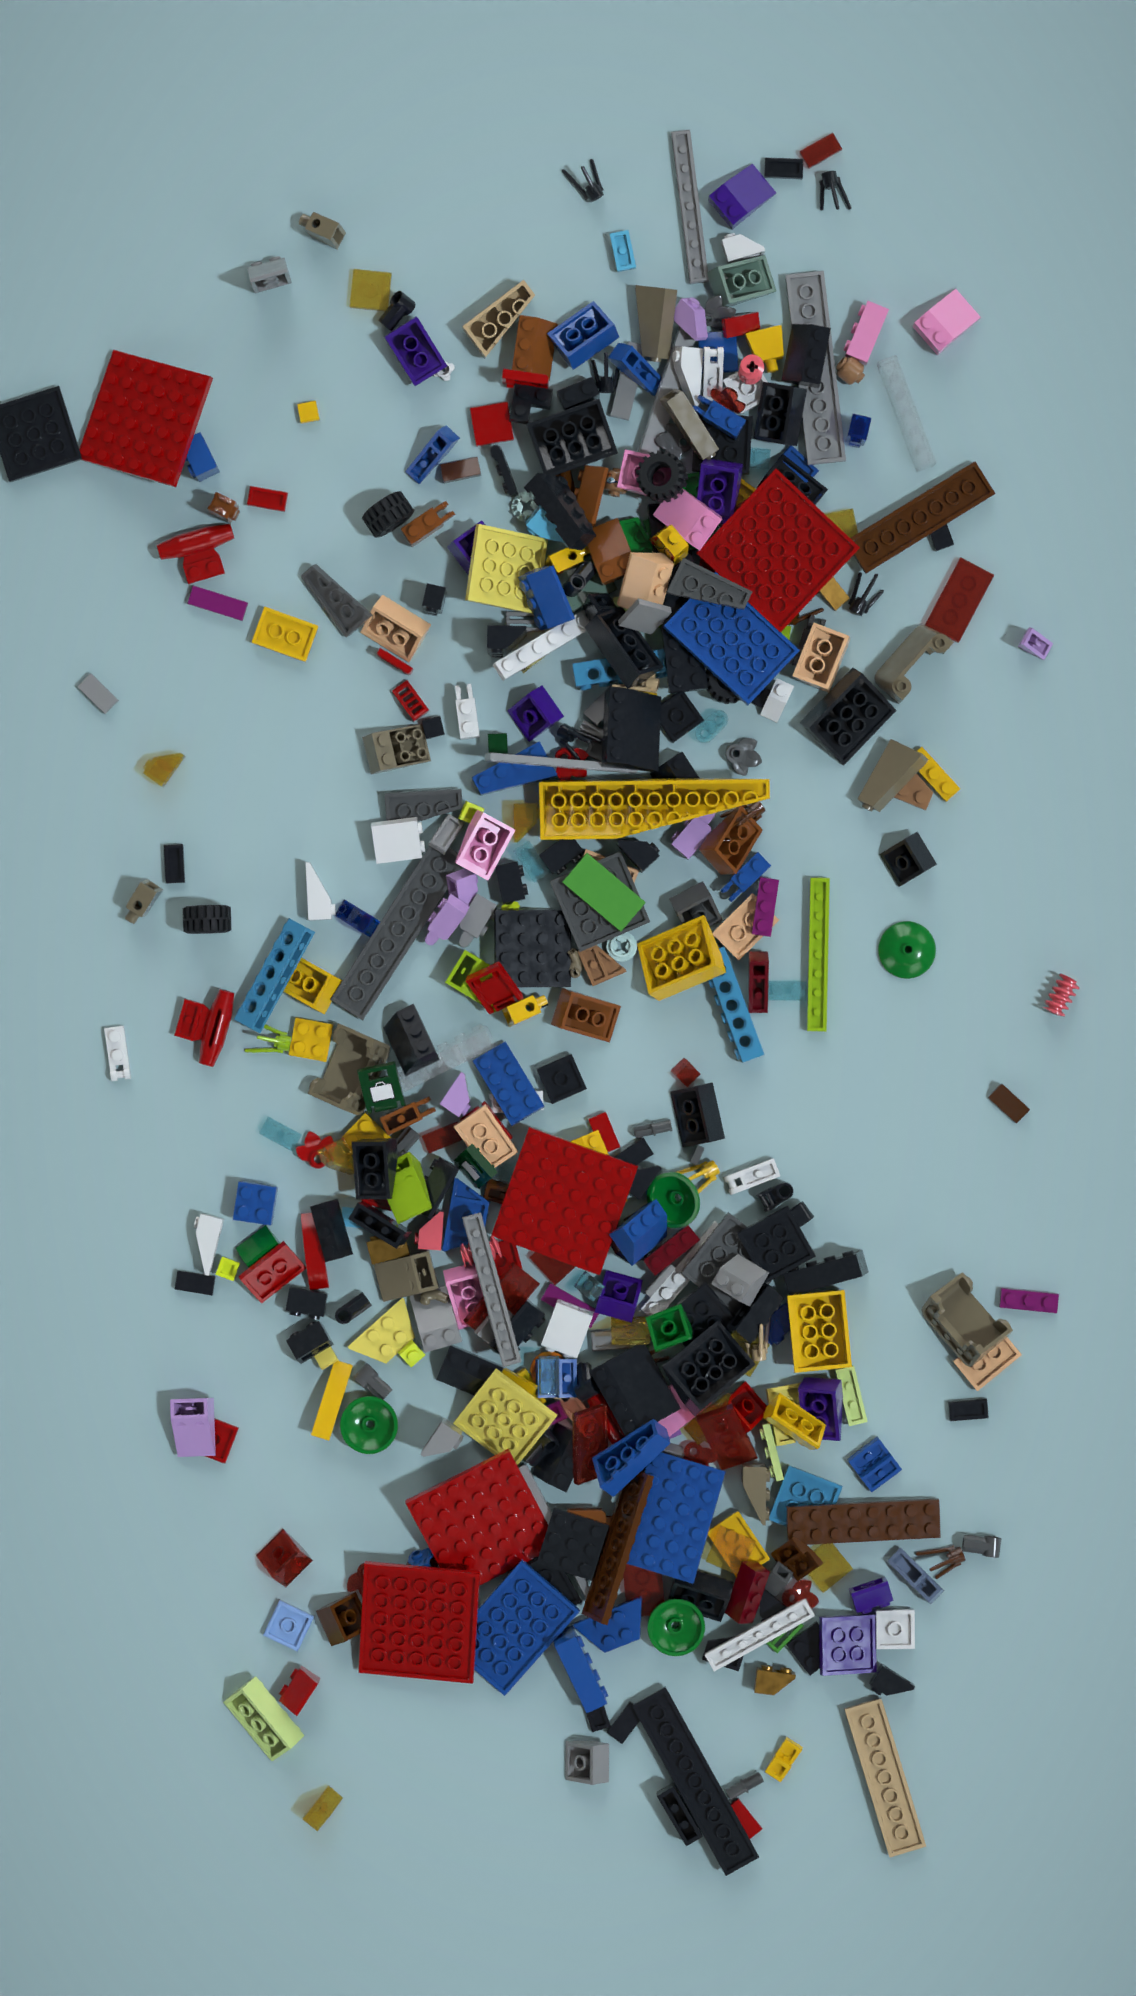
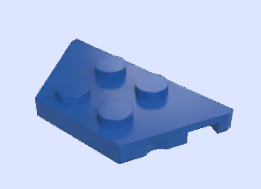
M458 1178L454 1179L442 1251L461 1247L462 1243L464 1245L468 1244L469 1241L462 1217L481 1212L484 1226L486 1225L490 1202Z
M639 1596L614 1606L608 1625L601 1624L587 1617L575 1622L573 1626L604 1653L639 1640L641 1637L642 1597Z

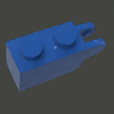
M699 395L697 397L699 402L707 405L709 408L705 412L698 406L693 405L692 407L695 412L702 416L706 423L736 440L746 420L716 401H710Z
M757 852L737 874L730 878V881L720 891L722 893L727 892L730 886L735 884L738 890L730 896L729 900L732 902L740 893H744L771 865Z

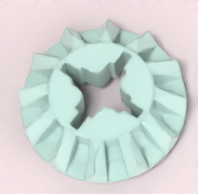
M521 492L514 497L512 502V512L522 522H526L538 507L533 501L535 496L532 492ZM531 501L530 507L533 511L527 509L522 513L524 507L521 502L527 504Z
M629 932L609 939L606 945L607 952L616 961H627L636 953V939ZM616 940L621 943L629 941L625 946L628 953L623 950L615 952L618 948Z

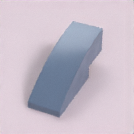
M902 1548L888 1560L891 1566L930 1604L944 1592Z

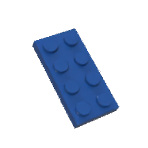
M506 1041L472 1060L511 1127L544 1108V1104Z

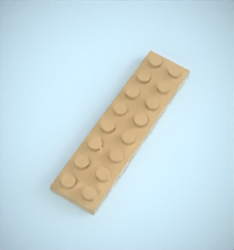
M882 1698L844 1708L889 1857L926 1847Z

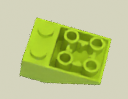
M464 950L445 983L481 1004L466 983V977L490 965ZM492 973L480 978V981L491 977Z
M410 1152L398 1157L392 1199H387L398 1224L432 1208L421 1163Z

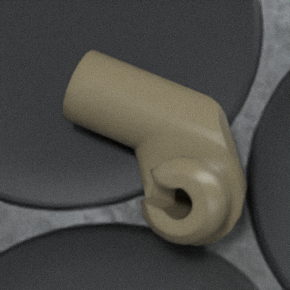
M574 948L568 951L571 959L569 970L572 978H578L581 974L583 963L577 949Z
M436 1289L423 1292L420 1295V1302L423 1305H429L430 1300L433 1299L445 1304L449 1300L448 1294Z

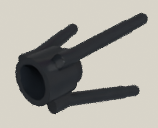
M590 159L596 183L592 182L585 167L581 166V170L589 184L585 187L586 191L565 169H562V173L581 192L585 200L589 199L590 202H593L604 195L602 192L604 189L600 183L593 159Z
M836 171L822 173V180L819 181L820 210L824 209L825 187L826 190L832 191L836 210H839V202L835 190L837 186L847 208L851 210L852 207L841 184L840 177H837Z
M605 352L604 377H601V381L595 360H591L599 393H614V388H617L620 370L616 367L613 381L612 377H608V353Z
M861 572L858 573L851 599L848 602L850 611L859 616H862L863 613L867 614L869 608L884 593V590H880L867 604L865 599L873 587L878 574L874 575L862 597L856 598L862 576Z
M566 723L562 724L557 731V736L561 738L560 743L577 760H581V758L568 742H573L576 738L588 744L591 743L590 740L597 743L602 742V740L579 731L574 727H570Z

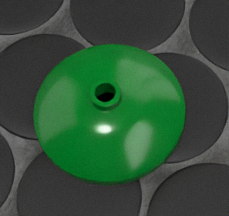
M903 921L892 925L883 933L878 946V954L883 967L890 974L903 979H911L924 974L931 967L936 955V945L933 936L924 926L916 922ZM906 946L911 947L912 951L910 953L905 952Z
M665 1172L655 1177L648 1187L647 1203L657 1199L667 1213V1227L683 1228L692 1223L697 1217L700 1209V1197L696 1187L686 1176L677 1172Z
M364 1396L352 1401L346 1407L341 1417L340 1430L343 1439L353 1450L363 1454H375L385 1450L394 1441L398 1431V1419L394 1409L385 1400L374 1396ZM371 1420L373 1422V1426L368 1427L366 1425V1422Z
M669 1599L660 1603L650 1614L647 1624L648 1636L653 1646L661 1653L669 1656H683L695 1650L701 1643L705 1633V1621L702 1613L693 1603L684 1599ZM678 1622L677 1627H672L671 1624Z

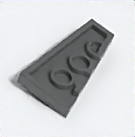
M683 558L666 593L744 610L752 591Z
M317 564L312 565L301 575V578L345 637L350 636L373 616Z
M462 789L385 793L386 821L417 817L419 822L462 809Z

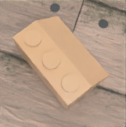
M630 552L617 605L629 609L638 598L663 605L674 563L664 553Z
M382 595L370 612L373 616L365 622L360 633L407 662H410L424 640L431 624Z
M813 623L792 676L813 687L830 692L850 642V636Z

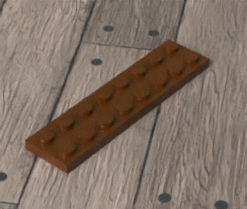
M975 461L851 537L860 547L854 554V557L864 573L867 574L996 493Z
M643 1471L636 1475L619 1492L581 1613L601 1624L608 1625L619 1586L623 1580L625 1567L629 1561L630 1551L635 1542V1535L641 1523V1516L653 1484L654 1476Z
M938 1498L786 1506L787 1541L796 1537L806 1545L941 1538Z

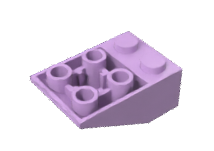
M214 1398L170 1399L171 1423L178 1457L216 1456Z

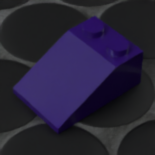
M751 164L711 193L708 201L733 230L772 198L776 191L757 168Z
M417 316L383 336L414 386L447 367V364Z
M704 459L701 463L697 499L722 516L720 523L724 524L736 511L743 464Z
M804 1377L798 1388L800 1407L826 1424L822 1440L840 1441L843 1405L841 1379Z

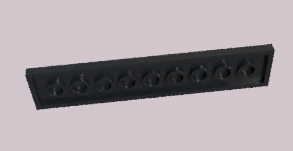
M661 503L647 505L651 538L666 527L663 522L653 515ZM651 543L652 553H660ZM688 548V555L685 559L693 562L692 551ZM680 561L677 565H675V566L673 567V569H672V573H671V577H670V580H669L668 588H669V586H670V584H671V582H672V580H673V578H674V575H675V573H676V571H677V569H678V567H679L681 561ZM666 593L663 605L671 607L672 613L661 624L668 692L678 693L707 690L705 666L663 628L690 598Z
M666 1686L633 1704L632 1707L725 1876L758 1859L759 1855Z

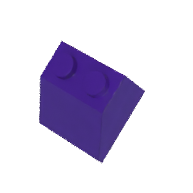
M482 520L477 523V524L485 525ZM476 525L447 546L468 576Z
M543 685L528 693L508 710V713L529 742L564 717Z
M606 1270L595 1313L632 1323L643 1280Z
M885 1576L849 1588L857 1613L866 1614L871 1612L873 1607L879 1606V1608L889 1606L891 1601H894Z

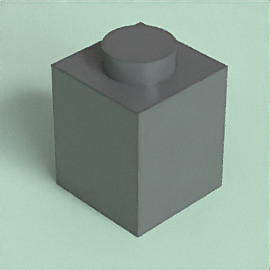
M778 1561L770 1570L765 1589L776 1597L788 1584L793 1572Z

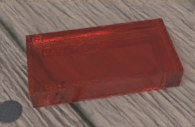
M831 133L799 153L808 169L842 151V147L834 133Z
M456 1122L422 1136L428 1153L463 1140L454 1128Z

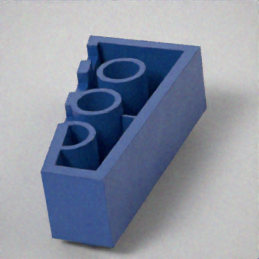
M540 741L515 754L548 757ZM498 763L473 776L472 779L482 796L555 778L558 775L554 767Z
M652 1419L594 1456L592 1460L600 1488L612 1497L621 1491L671 1443L667 1429Z
M573 1625L569 1626L553 1642L586 1713H589L606 1705V1697L609 1695L605 1686L601 1687L598 1680H601L598 1671L596 1669L593 1670L591 1666L593 1661L589 1653H585L583 1649L585 1645L581 1636H577Z

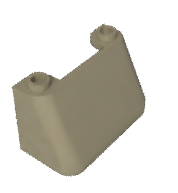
M926 625L916 627L876 672L874 677L875 683L900 704L911 691V682L904 676L925 651L929 655L933 652L944 654L954 642L946 635Z
M338 1023L332 1034L334 1042L337 1043L336 1049L323 1078H316L310 1083L308 1094L344 1111L361 1115L366 1105L357 1070L386 1063L390 1053V1046ZM382 1070L369 1073L370 1079L379 1078Z
M962 1272L932 1294L923 1305L921 1311L924 1318L961 1361L968 1367H971L1009 1336L1013 1329L1008 1321L1000 1318L995 1321L972 1295L973 1282Z

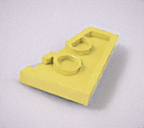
M801 1382L766 1389L768 1404L778 1393H781L800 1406L798 1388ZM772 1425L775 1446L796 1443L795 1439Z

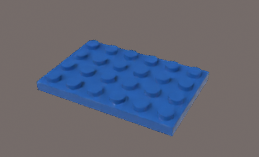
M689 599L663 626L668 633L747 706L800 651L749 602H747L745 609L741 610Z
M661 1452L647 1465L645 1473L654 1476L653 1484L647 1497V1504L644 1507L641 1523L638 1526L635 1542L632 1545L627 1564L694 1584L726 1471Z
M522 1559L478 1609L475 1671L505 1696L575 1618L580 1609Z

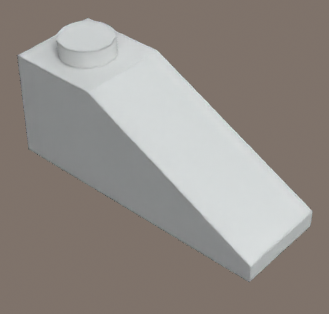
M675 347L672 360L682 391L692 406L699 407L700 402L697 397L700 395L703 349Z
M306 862L308 920H333L332 915H336L335 904H332V900L311 863Z
M202 1213L200 1217H196L194 1228H197L196 1237L204 1274L209 1276L224 1219Z

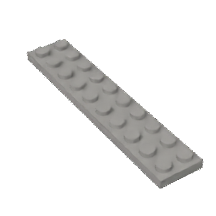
M824 271L786 275L791 327L792 324H812L830 328ZM830 330L819 388L798 385L799 388L807 389L802 422L808 465L846 461Z

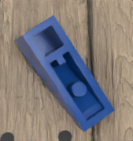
M618 343L608 359L626 376L652 396H655L662 377L633 346Z
M447 425L442 427L435 433L405 472L418 484H421L450 452L460 437Z

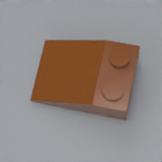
M618 518L593 527L596 537L587 545L603 586L624 578L631 552Z
M742 806L736 807L714 828L699 848V851L720 874H737L763 831L752 817L741 826L737 825L748 815V812Z
M562 988L551 1025L610 1043L621 1006Z

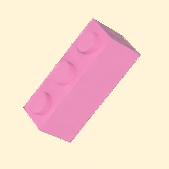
M867 301L866 306L862 304L858 313L861 316L859 323L855 322L851 333L854 334L851 341L847 340L844 351H846L845 357L852 356L863 365L867 364L889 309Z

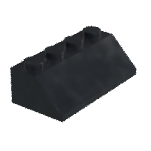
M617 607L596 614L586 625L585 629L615 670L626 688L641 684L662 670L664 666L639 631L619 626L618 620L624 615L625 610L623 607Z

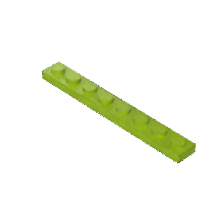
M810 878L807 1031L827 1032L830 878Z

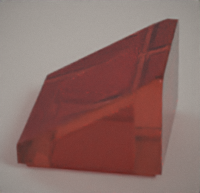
M685 1058L671 1070L686 1087L700 1075Z

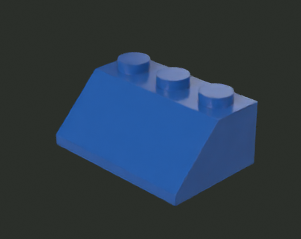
M594 301L547 333L562 358L572 370L620 338L615 324Z
M553 565L536 568L518 577L520 588L527 598V605L534 614V622L540 630L549 629L575 619Z
M657 1199L642 1206L609 1234L631 1266L667 1236V1213Z

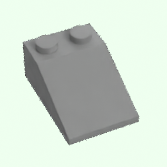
M277 256L269 259L270 262L263 264L262 262H255L251 264V267L248 268V273L255 294L292 283L285 258Z
M446 1285L436 1289L449 1295ZM422 1293L409 1296L425 1353L462 1342L450 1297L446 1304L433 1299L430 1300L429 1305H423L420 1302V1295Z

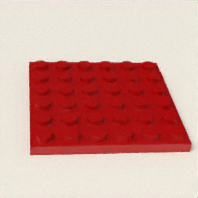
M113 350L79 449L82 456L81 460L176 488L213 378L208 375Z
M775 469L697 554L720 576L752 591L748 602L779 632H782L860 547L780 471Z
M529 1127L491 1236L600 1275L613 1240L609 1234L616 1230L639 1166Z
M509 1448L405 1500L439 1567L479 1571L480 1585L514 1569L522 1559L528 1562L539 1556L548 1528V1523Z
M365 1561L359 1673L473 1684L480 1572Z

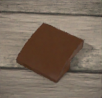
M796 1537L791 1538L770 1553L776 1562L779 1561L793 1572L797 1582L823 1564L817 1554Z

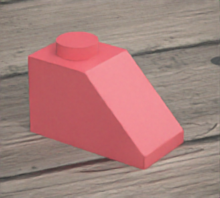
M444 1211L437 1213L419 1229V1233H415V1244L418 1245V1249L442 1250Z

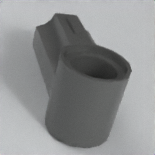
M410 1126L405 1128L397 1138L398 1157L408 1153V1150L421 1137Z
M366 1363L353 1378L363 1388H367L375 1397L384 1400L393 1389Z
M964 1535L962 1551L999 1558L1002 1538Z

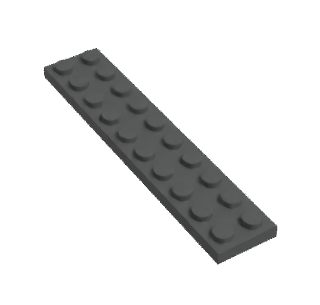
M429 846L332 996L331 1000L361 1020H364L430 915L448 890L446 875L459 871L462 866L455 863L458 855L457 852L449 848L445 855Z

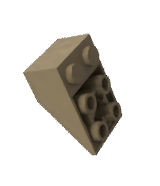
M423 724L375 732L362 737L371 774L392 771L431 761Z
M430 1250L374 1264L383 1302L439 1288Z
M742 1463L741 1483L762 1525H766V1521H769V1509L766 1507V1501H770V1490L766 1488V1482H770V1470L766 1467L765 1463Z

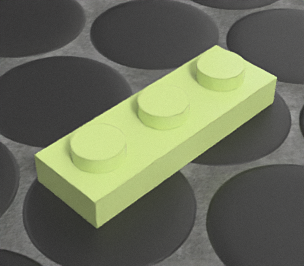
M854 1365L848 1368L835 1369L837 1379L842 1381L843 1405L848 1426L868 1422Z
M762 1423L763 1428L759 1429L762 1440L766 1439L767 1447L764 1450L766 1458L771 1459L772 1466H769L771 1478L775 1477L776 1481L784 1480L770 1423Z

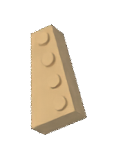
M524 280L462 326V329L484 359L534 298L535 294Z

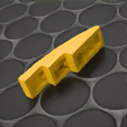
M341 1361L333 1364L313 1426L312 1436L330 1440L353 1365Z

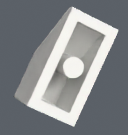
M728 234L724 236L725 239H722L721 242L727 264L765 254L764 246L741 234Z
M777 678L760 715L777 723L794 686Z

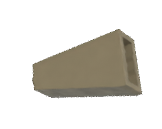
M636 285L642 356L650 357V361L653 362L669 359L677 290Z
M674 389L660 398L659 401L698 458L709 460L716 455L715 452L719 448L684 392Z
M890 739L858 797V800L863 803L862 807L870 812L873 809L880 812L927 763L928 759L922 753Z

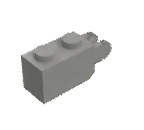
M476 894L465 917L459 923L461 929L464 930L459 940V944L463 948L468 947L474 937L477 939L479 936L483 937L489 928L486 926L489 919L492 921L494 919V911L497 905L479 894Z

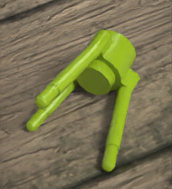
M265 1024V1029L280 1036L276 1035L274 1039L258 1035L257 1039L272 1042L274 1047L277 1048H252L244 1050L245 1052L283 1053V1051H289L291 1036H287V1032L279 1031Z

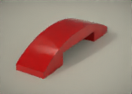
M312 1213L301 1214V1224L310 1290L329 1288L326 1262Z

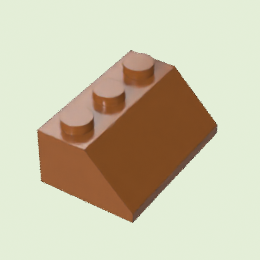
M520 315L512 370L545 374L550 381L555 346L547 333L558 326L557 323L538 317Z
M585 465L584 470L580 469L578 481H581L579 488H575L574 494L579 506L584 510L588 522L594 527L609 468Z

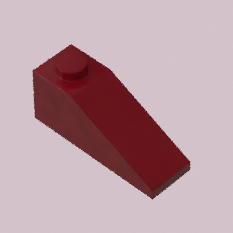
M749 951V1013H768V951Z

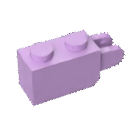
M715 813L686 820L683 824L685 829L682 832L677 831L671 838L673 841L671 846L689 860L711 832V827L708 824L714 819Z
M452 894L447 899L443 898L438 905V912L433 911L427 920L430 922L427 928L429 931L425 937L427 945H434L439 938L442 940L448 939L465 917L470 906Z

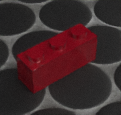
M687 1225L644 1258L643 1261L656 1276L700 1241V1239L690 1226Z
M742 1561L725 1614L738 1624L753 1623L770 1571L757 1561Z

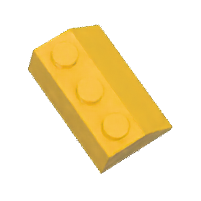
M778 1393L767 1405L763 1418L768 1423L782 1430L784 1434L798 1441L800 1445L805 1446L809 1450L818 1449L821 1445L826 1424L781 1393Z

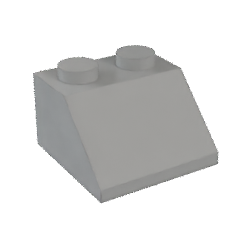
M737 1254L720 1267L711 1284L736 1300L751 1306L769 1272Z
M566 1741L565 1780L590 1785L609 1782V1743Z

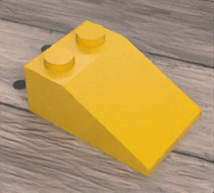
M301 958L283 992L325 1014L332 1002V996L343 980Z

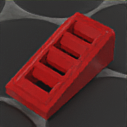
M408 680L392 690L414 722L429 712V709ZM408 687L409 690L405 692L403 695L400 696L398 694L400 691ZM412 693L414 695L406 702L403 701V699L409 694ZM417 699L418 702L416 704H414L410 708L407 706L412 701ZM421 705L422 708L414 714L411 712Z

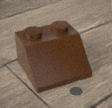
M356 1592L329 1603L316 1611L331 1646L346 1642L361 1633L362 1604Z

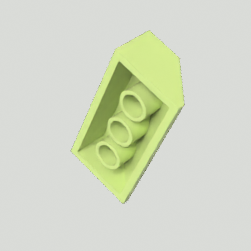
M256 1676L223 1702L271 1761L289 1751L304 1737L300 1728L295 1725L287 1712L281 1708L276 1699Z

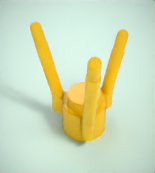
M713 1160L677 1171V1173L684 1174L700 1169V1172L688 1177L690 1181L701 1175L705 1179L709 1178L697 1189L699 1194L712 1181L716 1180V1175L720 1173L718 1166Z

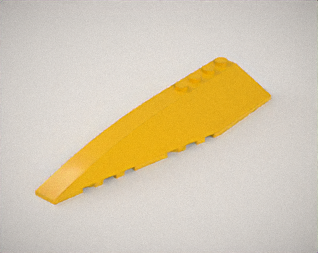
M770 779L542 780L539 782L540 840L618 839L770 799Z

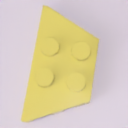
M402 1297L356 1338L348 1348L383 1363L389 1362L398 1351L415 1338L405 1299Z

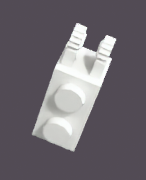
M467 684L466 687L468 699H461V688L459 685L455 686L457 697L455 701L461 740L480 738L476 704L471 684Z

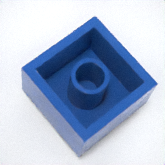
M201 432L195 434L185 462L189 461L190 463L187 467L193 479L197 478L201 482L220 473Z
M239 1181L233 1220L271 1226L273 1224L278 1187Z

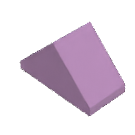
M1029 627L1018 647L1045 660L1053 643Z

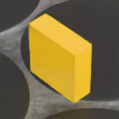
M316 401L297 404L301 424L320 420Z

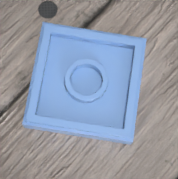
M279 1600L263 1636L298 1652L314 1615Z

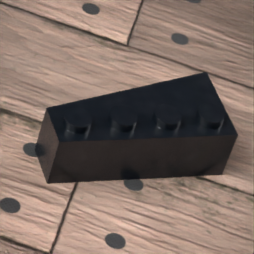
M537 473L526 484L524 489L527 493L532 492L535 496L533 501L537 506L541 505L547 512L545 517L557 526L555 530L569 549L583 550L596 537L592 524L588 522L584 510L579 506L575 494L570 490L568 482L564 477Z
M851 1250L842 1253L840 1257L835 1258V1255L826 1257L824 1261L817 1263V1260L807 1262L805 1267L799 1268L797 1266L784 1273L783 1276L789 1295H796L859 1278L869 1271L863 1250L857 1252Z

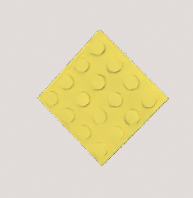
M476 524L465 601L533 614L527 605L526 595L520 588L518 577L536 568L544 567L548 539Z
M495 1369L453 1424L494 1455L509 1448L518 1465L555 1420L557 1414L498 1369Z

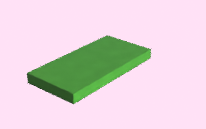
M588 853L584 855L562 881L619 931L626 927L646 903Z

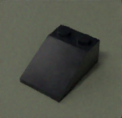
M378 1138L353 1141L352 1154L356 1199H392L398 1160L397 1139Z

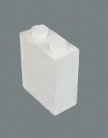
M417 817L371 823L376 864L422 858V852H425V843L420 841V834L423 833L422 822H418Z
M558 1299L541 1345L547 1351L561 1352L562 1356L566 1358H577L594 1312Z

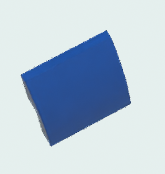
M707 332V339L698 341V347L703 349L702 374L704 347H710V349L723 347V373L738 372L737 337L724 338L723 332ZM710 357V361H717V357Z
M535 1359L536 1385L538 1386L536 1398L577 1397L574 1388L577 1386V1359Z
M878 1436L847 1459L871 1492L902 1470Z

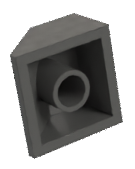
M703 881L669 898L681 924L702 915L706 917L709 926L722 920L715 902Z

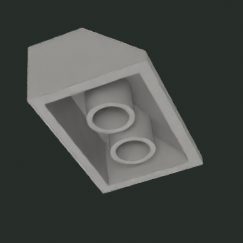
M443 1418L420 1455L425 1457L451 1452L453 1448L457 1449L464 1437L462 1436L463 1431Z

